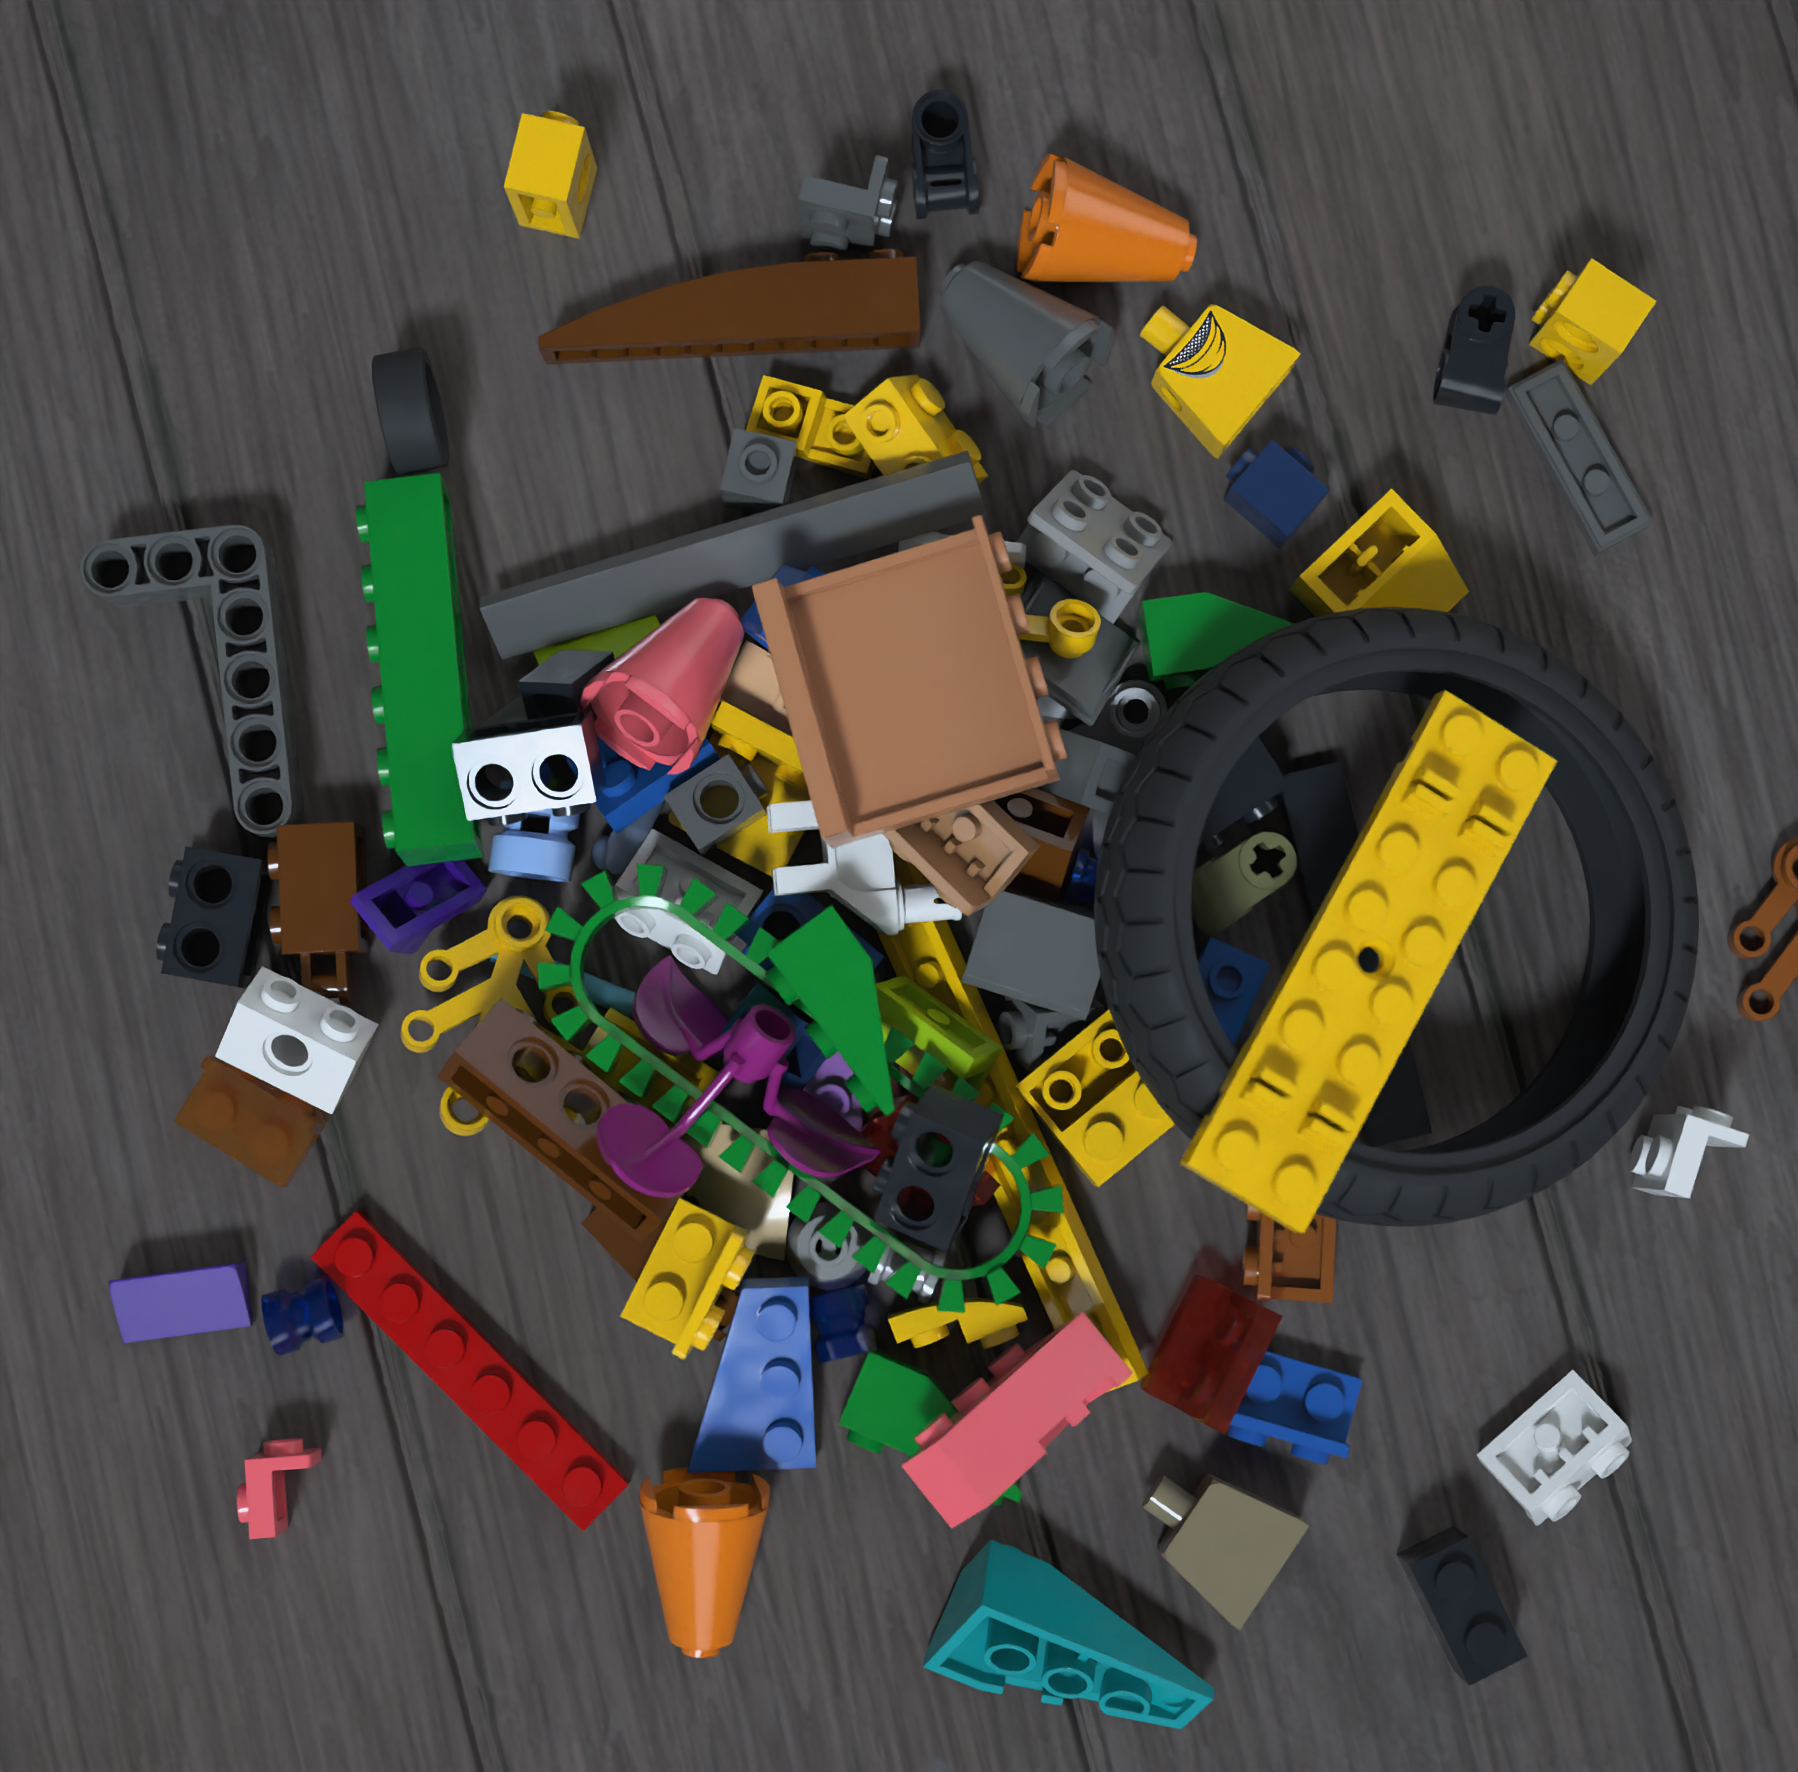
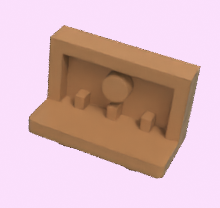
M994 800L882 833L889 840L892 850L900 858L912 863L935 885L936 892L943 901L959 909L967 916L997 900L1040 847Z

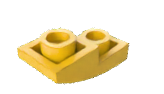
M763 375L746 431L796 441L799 458L871 480L876 465L844 419L845 414L854 407L853 405L828 399L823 391Z
M964 1298L965 1313L937 1311L938 1301L930 1302L928 1305L922 1304L888 1315V1321L897 1343L910 1339L914 1349L950 1335L946 1324L955 1320L959 1321L967 1344L980 1339L983 1349L1017 1337L1020 1334L1016 1324L1028 1320L1025 1310L1020 1303L1005 1301L996 1306L994 1299Z

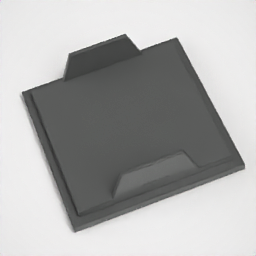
M1041 571L1036 573L1021 597L1025 614L1049 617L1052 607L1057 602L1065 599L1079 600ZM1101 615V625L1093 648L1078 658L1069 659L1057 655L1050 648L1049 642L1020 639L1025 660L1038 656L1049 692L1047 696L1090 727L1095 723L1140 646L1137 641Z

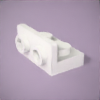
M653 828L615 885L618 900L640 896L636 864L665 866L668 873L661 898L680 906L693 877H695L719 897L697 917L699 921L711 930H713L726 902L749 918L763 893V890ZM642 908L624 912L614 917L617 923L628 933L637 937L652 939L671 950L680 962L691 968H703L712 974H718L727 957L725 952L680 918L668 912ZM737 936L729 942L731 945L734 943Z
M1572 1369L1481 1450L1477 1457L1524 1508L1527 1516L1533 1523L1538 1526L1548 1517L1554 1522L1570 1512L1581 1498L1578 1490L1596 1474L1603 1479L1617 1470L1629 1456L1630 1452L1626 1447L1632 1442L1628 1426Z

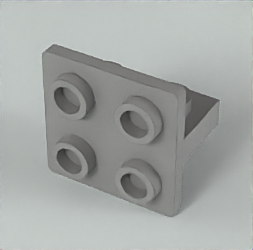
M1071 470L1032 510L1027 518L1029 524L1017 541V543H1023L1027 546L1025 561L1079 600L1090 604L1112 624L1120 617L1150 572L1173 544V541L1162 533L1161 527L1155 520L1143 513L1131 511L1113 498L1109 489L1101 481L1092 476L1081 475L1075 470Z

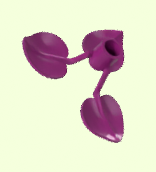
M672 956L661 960L644 977L635 993L632 1005L635 1024L643 1036L658 1050L672 1056H681L690 1052L696 1060L703 1061L706 1058H716L724 1053L723 1064L725 1068L670 1130L660 1116L640 1105L630 1103L617 1104L604 1113L597 1125V1142L606 1163L613 1166L614 1172L625 1183L639 1192L655 1197L678 1196L689 1190L700 1175L702 1162L698 1154L679 1138L691 1127L733 1077L744 1083H752L769 1075L763 1108L767 1114L774 1118L768 1125L767 1133L770 1141L780 1154L801 1171L817 1177H835L869 1163L877 1157L881 1149L825 1103L801 1089L788 1086L780 1087L781 1077L790 1065L789 1061L782 1056L796 1038L795 1027L783 1012L770 1005H755L744 1019H738L730 1030L721 1035L720 1032L728 1023L727 1019L705 994L685 978Z

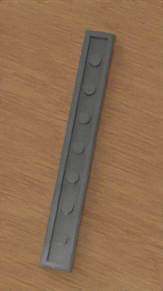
M964 451L480 597L479 609L501 658L506 659L681 607L696 598H711L771 580L783 564L802 571L810 568V566H819L970 521L973 517L982 515V517L987 516L969 453Z

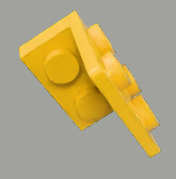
M722 700L711 722L714 733L709 742L720 758L729 754L737 768L749 762L769 794L759 800L765 809L766 815L716 848L772 877V870L787 867L806 831L768 832L766 807L769 804L811 800L793 737ZM728 786L712 788L705 795L703 801L704 812L710 817L718 819L730 816L738 806V793ZM671 811L668 817L669 822L673 826L685 831L674 812Z
M680 1197L620 1317L676 1344L672 1354L683 1360L693 1347L704 1351L725 1313V1310L715 1306L723 1287L726 1286L732 1290H735L736 1286L738 1287L755 1253L754 1250L744 1246L751 1232Z

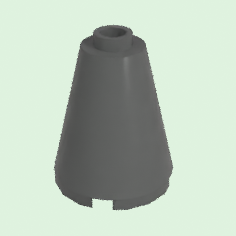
M974 261L967 266L965 264L957 265L947 274L940 286V294L942 295L940 310L1021 419L1034 428L1036 420L1045 427L1068 412L1092 385L1084 375L1093 361L1096 360L1104 367L1110 356L1115 341L1114 328L1105 322L1104 319L984 262Z

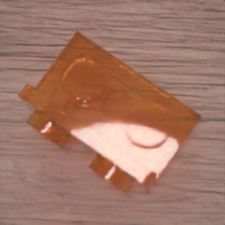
M206 1055L200 1065L205 1071L173 1122L279 1187L287 1188L327 1124V1121L313 1113L316 1106L283 1090L278 1092L258 1080L259 1078L213 1055Z

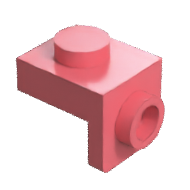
M302 1438L270 1440L263 1442L264 1452L257 1453L244 1460L246 1483H240L238 1486L237 1512L240 1522L248 1523L249 1539L277 1537L289 1528L285 1470L311 1468L322 1461L321 1448L303 1449Z

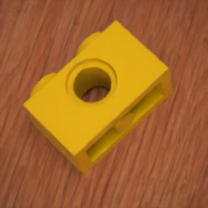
M543 111L540 117L522 113L504 189L520 226L580 239L597 172V165L585 127L578 126L579 122L569 115L555 111Z

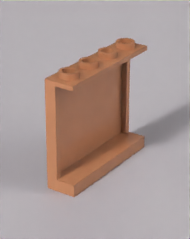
M982 515L972 518L975 529L790 586L783 587L777 578L751 586L821 838L831 848L1061 780L1056 761L1068 758L1056 719L1044 723L1037 698L1049 695L1038 656L1025 660L1019 635L1031 632L1020 594L1007 597L1000 574L1012 570L1001 531L989 534Z

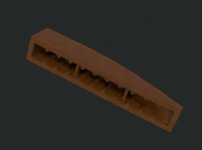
M893 249L871 251L866 254V259L841 260V256L836 253L817 252L805 255L803 262H789L726 271L664 286L600 308L538 336L539 350L547 365L920 348L917 257H903V252Z

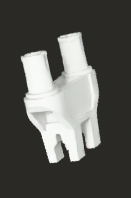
M811 800L769 804L766 807L769 833L819 829ZM882 833L835 848H831L821 838L824 864L780 867L772 870L774 896L827 892L866 923L887 936L897 935L898 931L903 930L904 924L952 919L959 921L962 917V912L947 903H934V899L940 898V896L937 894L935 885L932 882L901 885L900 880L895 879L892 848L890 847L889 840Z

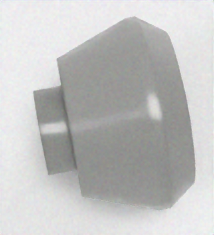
M832 1202L817 1203L807 1223L796 1217L788 1230L786 1239L787 1259L798 1277L808 1276L809 1285L824 1290L846 1287L862 1276L866 1268L851 1256L872 1237V1233L854 1220L841 1246L840 1254H836V1245L818 1232L820 1228L841 1210ZM818 1240H822V1247L820 1252H817L816 1250V1243Z

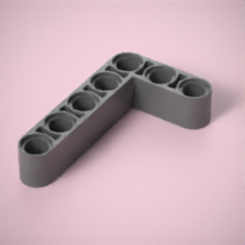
M226 525L109 539L93 544L86 550L81 559L80 574L83 583L90 591L116 607H135L212 597L233 804L237 820L245 829L268 840H277V830L283 825L301 824L304 817V802L279 569L275 551L260 535L244 525ZM245 545L255 546L256 560L247 571L241 573L231 572L230 558L233 552ZM181 553H191L193 563L189 574L179 580H169L167 567L171 559ZM127 560L129 574L126 580L120 586L106 588L104 579L108 567L114 562ZM261 607L263 622L260 628L247 636L238 635L236 623L240 613L247 608ZM267 669L270 682L266 692L254 699L246 698L243 692V682L246 676L254 670ZM273 731L277 740L273 755L267 760L254 762L249 753L252 739L260 732ZM278 793L283 801V812L280 818L272 824L261 825L256 816V807L259 801L265 795Z

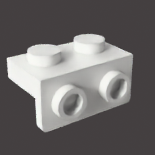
M1677 1106L1675 1114H1654L1648 1135H1641L1632 1150L1629 1170L1636 1173L1632 1188L1659 1196L1690 1198L1705 1146L1745 1148L1749 1134L1731 1129L1733 1117L1700 1106H1694V1109Z

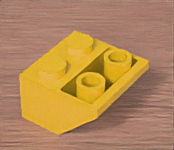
M1392 488L1310 565L1289 589L1315 617L1359 608L1407 607L1449 612L1469 593L1437 534Z
M1109 1009L1015 1086L1055 1140L1091 1184L1096 1187L1101 1186L1175 1125L1143 1083L1131 1062Z

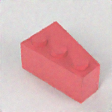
M1081 1312L1025 1351L1018 1343L1013 1344L989 1364L987 1368L994 1376L987 1383L980 1377L951 1401L958 1411L950 1419L944 1412L915 1435L914 1440L919 1444L920 1448L901 1467L951 1529L993 1503L1047 1453L1044 1448L1068 1424L1074 1427L1091 1413L1086 1407L1090 1402L1112 1388L1120 1386L1133 1374L1084 1312Z

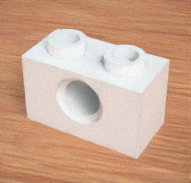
M262 966L238 1001L215 1057L333 1114L353 1081L379 1024L357 1014L348 1007L341 1006L297 984L290 978L281 976Z

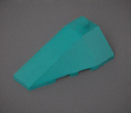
M991 1539L961 1571L924 1656L923 1668L981 1691L1002 1694L1004 1684L1042 1691L1041 1702L1062 1706L1064 1698H1081L1099 1702V1707L1105 1715L1182 1729L1214 1700L1215 1688L1049 1563L1027 1555L1014 1546L1003 1545Z

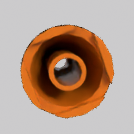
M1048 153L1041 161L1030 187V190L1039 193L1036 196L1032 210H1024L1020 224L1016 255L1017 272L1022 273L1020 278L1032 282H1172L1180 271L1187 272L1190 269L1196 253L1197 236L1190 234V226L1187 219L1065 156Z
M688 1467L673 1468L663 1471L661 1484L652 1487L650 1478L644 1479L640 1487L639 1502L669 1641L675 1646L680 1647L682 1653L687 1656L708 1658L718 1655L720 1648L728 1646L734 1640L770 1505V1485L762 1477L752 1474V1485L735 1481V1471L687 1473Z

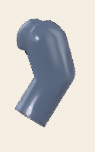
M666 800L617 834L613 830L610 836L604 835L598 838L592 848V859L596 867L601 870H609L614 875L623 874L647 838Z

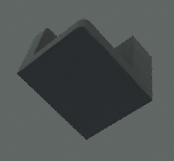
M561 650L519 680L518 684L527 719L583 712L581 704L583 690L597 673L615 660L613 651ZM589 703L588 706L584 709V711L592 710L593 720L595 722L598 716L596 715L591 704Z

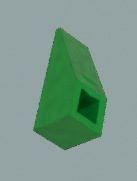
M1207 592L1143 600L1137 614L1147 681L1154 685L1164 683L1166 693L1187 691L1209 670L1234 652L1256 640L1258 641L1261 637L1294 623Z
M831 905L766 953L774 967L767 971L765 975L788 1006L799 998L814 1018L804 1028L825 1057L829 1059L837 1052L842 1056L854 1073L844 1080V1083L864 1110L869 1113L878 1106L884 1115L887 1116L895 1109L872 960Z
M869 1347L839 1417L838 1425L849 1429L845 1439L859 1447L881 1454L884 1446L887 1445L909 1455V1458L920 1448L919 1444L914 1440L915 1435L940 1414L945 1412L950 1419L958 1410L929 1372ZM1015 1481L991 1504L1000 1506L1004 1497L1019 1503L1022 1496L1019 1484Z

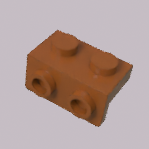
M1246 1203V1220H1256L1257 1230L1256 1247L1244 1246L1242 1281L1243 1285L1254 1286L1253 1297L1256 1300L1263 1301L1275 1299L1333 1303L1337 1219L1314 1214L1304 1233H1297Z

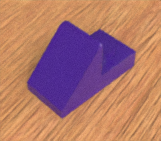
M464 860L404 866L354 894L349 902L389 951L414 954L419 950L433 929L479 903L487 889Z

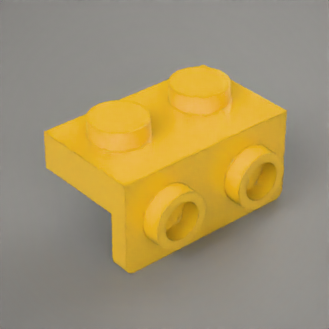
M917 374L887 378L844 416L846 423L883 476L968 451L978 484L988 477V474L979 463L981 453L975 442L962 430L955 429L943 412L945 402L939 391L928 380L920 379Z

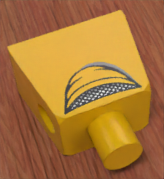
M1211 304L1203 312L1192 327L1163 305L1151 317L1140 333L1143 339L1166 356L1154 373L1151 382L1152 387L1216 459L1220 458L1293 370L1301 355L1293 347L1214 304Z

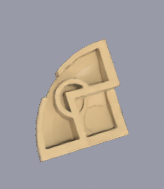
M722 1124L709 1148H706L685 1132L681 1139L698 1154L701 1162L705 1164L694 1185L686 1191L687 1195L694 1196L702 1208L751 1232L744 1246L754 1250L755 1254L784 1261L790 1211L785 1206L792 1200L794 1174L788 1170L776 1197L772 1198L751 1181L775 1160L758 1146H755L744 1171L739 1173L718 1157L742 1135L729 1124ZM752 1128L770 1141L767 1129Z

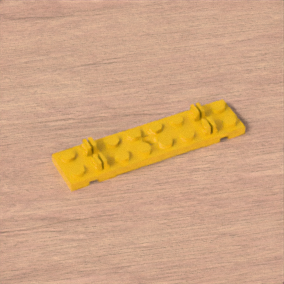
M1447 691L1435 694L1411 738L1413 741L1405 759L1399 762L1373 808L1372 814L1247 1043L1244 1044L1219 1090L1222 1093L1211 1114L1206 1115L1180 1162L1181 1165L1297 1233H1304L1557 762L1551 756ZM1366 946L1373 948L1379 956L1378 967L1372 973L1362 970L1358 963L1359 952Z

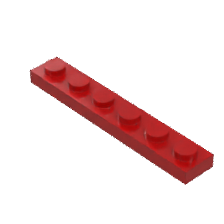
M361 1210L355 1211L310 1256L582 1531L630 1484L631 1481Z

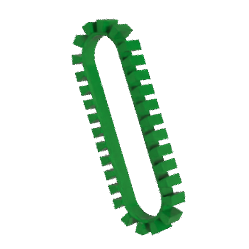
M636 864L640 896L621 900L617 898L610 874L603 871L581 883L601 908L584 926L566 911L557 907L544 931L574 941L575 943L571 953L570 966L537 962L539 990L547 992L572 985L579 1005L550 1019L567 1042L573 1043L593 1021L609 1035L595 1046L586 1057L607 1073H613L625 1047H627L642 1060L626 1073L619 1082L640 1098H645L657 1073L660 1072L675 1085L656 1101L652 1107L673 1123H678L690 1097L692 1096L697 1100L704 1091L605 1018L593 1004L585 985L584 963L588 947L595 934L609 920L624 912L642 908L665 911L680 918L775 991L777 990L766 977L765 973L767 971L762 966L770 960L766 953L778 945L780 941L759 927L746 955L729 942L747 927L751 921L728 902H726L713 930L699 921L697 917L719 897L695 877H693L679 906L661 898L668 873L665 866ZM799 998L793 1002L796 1007L814 1019ZM892 1026L884 1043L889 1077L921 1099L926 1092L925 1089L948 1068L925 1052L912 1080L893 1067L892 1064L915 1043ZM961 1077L957 1078L951 1092L971 1101L981 1094ZM713 1100L707 1107L709 1110L686 1131V1133L706 1148H709L723 1121H725L742 1135L718 1156L739 1173H742L755 1146H758L775 1160L751 1181L774 1198L788 1170L807 1183L808 1186L785 1206L789 1211L807 1223L820 1196H824L841 1210L820 1228L818 1232L838 1248H841L854 1220H856L874 1235L858 1248L851 1257L873 1274L888 1245L905 1257L906 1260L885 1279V1283L906 1299H908L921 1270L933 1276L943 1278L936 1306L937 1311L965 1313L961 1280L974 1279L984 1275L987 1277L994 1302L998 1306L1021 1293L1001 1266L1020 1249L1044 1269L1057 1246L1054 1242L1027 1234L1032 1209L1064 1213L1062 1185L1056 1184L1030 1191L1027 1180L1021 1170L1050 1155L1033 1132H1030L1011 1154H1008L996 1143H994L991 1152L1003 1162L1012 1174L1019 1193V1217L1010 1240L994 1257L981 1264L965 1268L940 1266L926 1260L819 1178L805 1173L792 1165L770 1141L717 1101ZM990 1102L988 1108L1004 1115L999 1129L1000 1132L1014 1117L994 1102Z

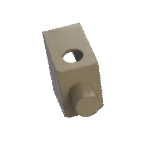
M1207 1473L1202 1478L1192 1494L1162 1475L1152 1486L1141 1506L1169 1526V1529L1157 1546L1160 1554L1238 1630L1242 1628L1309 1528V1525L1295 1513L1210 1473Z

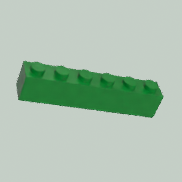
M440 473L365 481L366 504L356 505V522L360 541L362 543L369 542L371 564L361 566V581L366 602H374L376 624L367 625L366 640L371 663L380 664L381 685L372 686L371 698L375 721L377 725L385 724L387 747L377 748V767L382 786H390L392 809L382 811L385 843L388 849H396V853L407 867L482 858L484 853L480 819L467 821L451 745L464 729L472 728L450 493Z

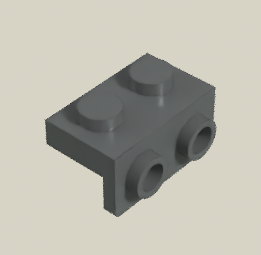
M876 155L867 190L804 175L798 197L802 238L811 239L810 244L824 252L845 254L847 248L864 253L875 251L879 235L890 237L898 206V200H895L898 180L889 178V158Z

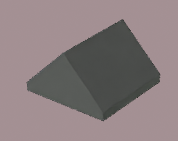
M1008 885L997 900L984 907L962 982L1085 1021L1100 978L1094 929V910L1062 899H1058L1055 902Z

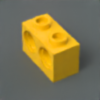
M1591 258L1578 276L1567 270L1556 286L1548 293L1531 319L1540 325V328L1529 345L1555 362L1563 359L1571 373L1592 385L1622 354L1657 301Z

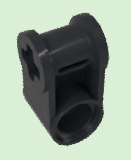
M937 89L927 92L918 99L912 113V183L916 220L926 219L928 212L966 209L969 215L979 214L977 169L975 157H972L966 105L958 95L948 90ZM941 115L951 119L956 125V130L947 137L936 138L929 135L922 125L928 118Z
M1479 286L1470 290L1452 312L1448 322L1444 350L1436 373L1433 404L1497 415L1507 382L1509 366L1507 359L1515 321V306L1511 297L1504 290L1495 286ZM1477 309L1485 311V321L1492 324L1486 332L1478 330V320L1471 317Z

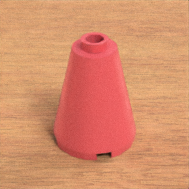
M696 598L597 673L585 686L581 704L584 711L590 703L598 716L594 722L598 737L617 754L636 766L649 771L656 762L672 766L667 774L677 775L689 769L700 753L744 639V629L739 621L740 618L736 610L720 599Z

